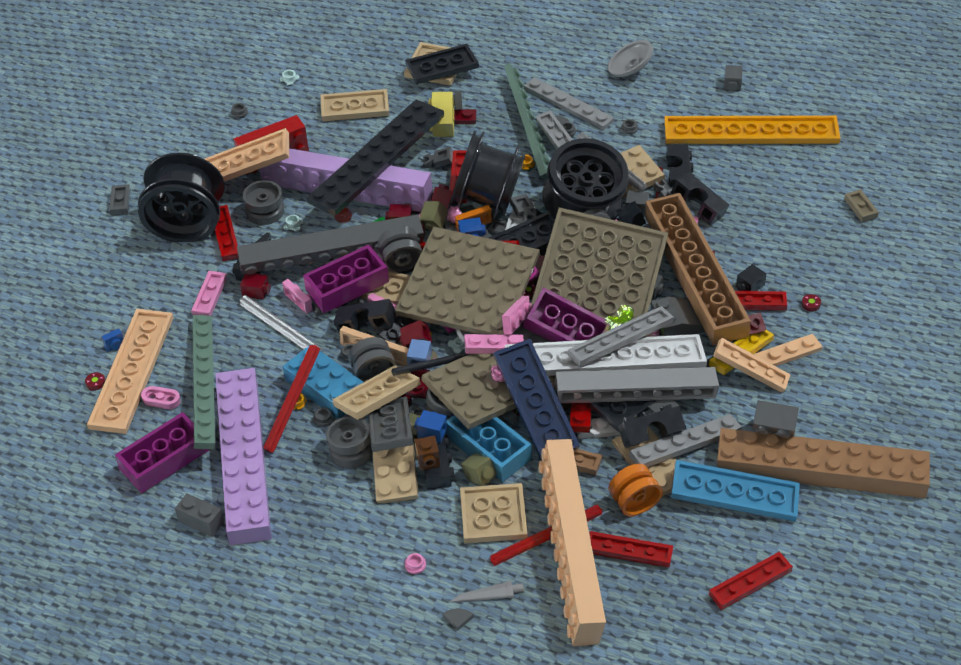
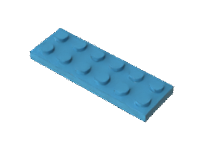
M676 460L671 498L796 522L800 483Z

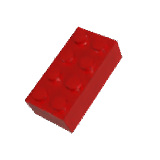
M297 115L233 138L234 145L237 147L286 128L289 132V149L309 151L306 127Z

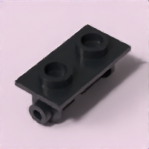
M397 316L393 327L384 329L379 336L386 341L398 344L401 336L400 328L416 321L411 318Z

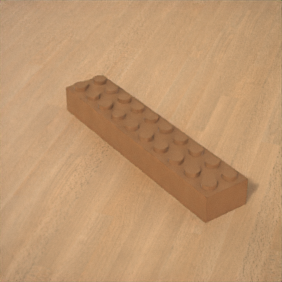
M677 193L645 201V218L651 229L668 233L664 254L712 345H717L721 338L733 341L749 337L751 320L681 194Z
M721 428L717 468L807 485L926 498L930 485V452L797 436L783 438L777 434H761L753 431Z

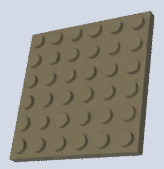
M559 208L532 299V307L544 287L611 322V329L647 313L668 233Z
M433 227L397 304L395 315L475 334L507 335L503 331L502 315L523 296L539 258L540 250Z

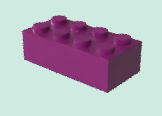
M369 244L303 275L307 293L323 313L389 282L386 264Z
M543 287L523 327L550 342L590 340L609 331L612 323Z
M182 412L116 453L115 457L119 470L142 494L209 451V449H194V423Z

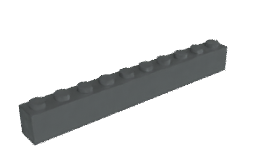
M412 215L237 246V254L242 275L254 274L260 271H272L282 267L289 268L293 265H306L311 262L341 258L368 244L374 251L379 252V237L385 231L394 227L407 226L413 228L417 233L419 243L423 242L424 232L419 215Z

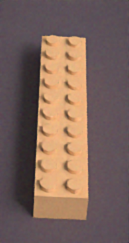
M571 439L547 440L545 448L541 451L542 461H539V473H543L542 490H546L545 507L549 508L548 525H552L551 542L552 544L555 543L556 548L554 549V560L559 565L557 568V578L562 582L560 595L561 599H565L564 617L568 618L569 622L567 625L568 638L572 639L573 646L599 644L606 619Z

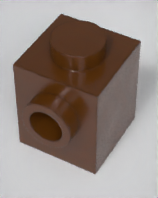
M435 436L414 439L420 471L440 467L439 450Z

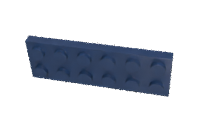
M531 339L494 352V359L540 460L542 461L541 451L545 448L547 440L571 439L573 450L580 447L579 442Z

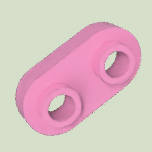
M150 386L141 393L143 403L151 407L174 409L181 402L178 391L174 389Z

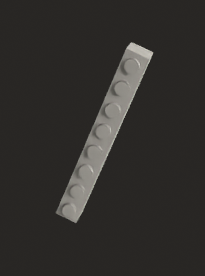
M715 367L556 372L554 387L560 403L712 399L717 396L719 383Z

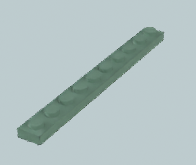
M508 63L504 66L540 177L546 182L548 179L547 168L550 161L545 154L546 149L541 143L542 137L537 131L539 129L538 125L533 120L535 116L530 110V102L526 99L528 95L524 88H522L524 83L519 77L521 74L516 67L513 68Z
M193 315L194 449H215L212 316Z

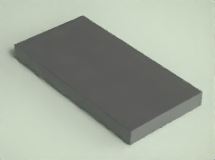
M406 396L390 401L380 409L368 414L372 452L414 445L409 405Z

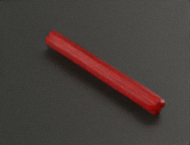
M316 345L309 346L264 444L263 449L269 453H274L318 357L320 348Z
M596 504L585 510L587 522L602 515V509L599 505ZM552 526L490 555V561L494 566L499 565L550 540L551 531H553Z

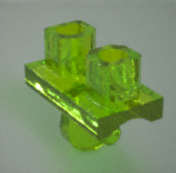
M629 305L620 306L617 312L618 316L606 317L605 323L610 324L609 330L632 320L633 309Z

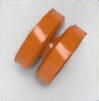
M633 464L622 469L612 478L608 487L609 493L617 502L623 514L628 517H634L652 509L659 502L663 493L660 484L653 478L652 473L644 464Z

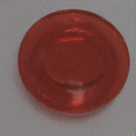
M345 207L334 218L337 222L345 223L352 219V212L349 208Z

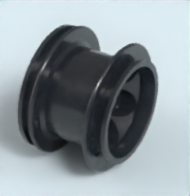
M474 130L449 204L452 205L453 202L458 203L457 207L460 208L462 200L467 199L484 206L489 205L490 208L495 209L492 221H494L498 210L502 211V216L506 214L525 154H522V157L517 155L520 147L519 143L514 154L483 144L482 140L485 132L483 131L481 136L476 134L477 131Z
M589 138L566 142L555 151L548 164V179L543 187L542 199L547 212L550 211L555 218L559 208L581 213L590 209L601 208L607 212L611 220H615L618 217L616 210L622 207V196L625 194L629 183L627 163L614 147L605 142Z
M169 153L152 160L145 169L143 177L145 189L141 192L138 199V215L144 227L155 236L170 242H197L208 237L215 230L220 219V206L218 202L221 200L225 190L224 179L220 171L209 161L190 153Z

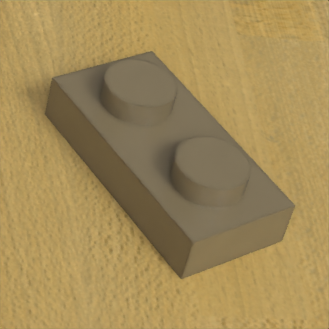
M861 189L845 194L844 200L861 222L878 217V210Z

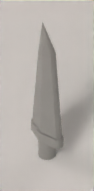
M511 581L461 593L450 602L514 598V593L524 592L523 583L512 585Z

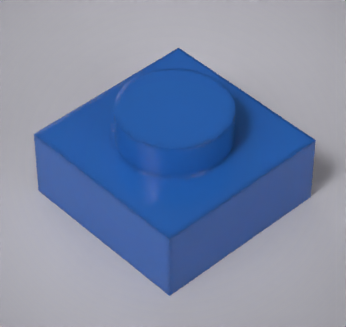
M119 328L101 336L107 352L119 349L124 339Z

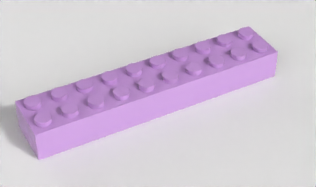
M289 149V158L260 168L259 171L261 180L273 181L283 188L312 193L349 159ZM389 166L354 200L389 207L390 204H405L406 202L412 204V211L421 212L424 202L431 201L433 193L431 172Z
M255 368L215 373L226 532L229 544L237 545L271 540L258 382Z

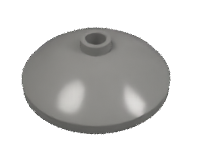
M637 40L623 46L611 57L608 63L610 74L615 77H627L642 70L652 57V44L647 40Z

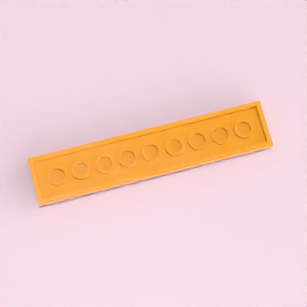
M837 115L664 116L666 144H840Z

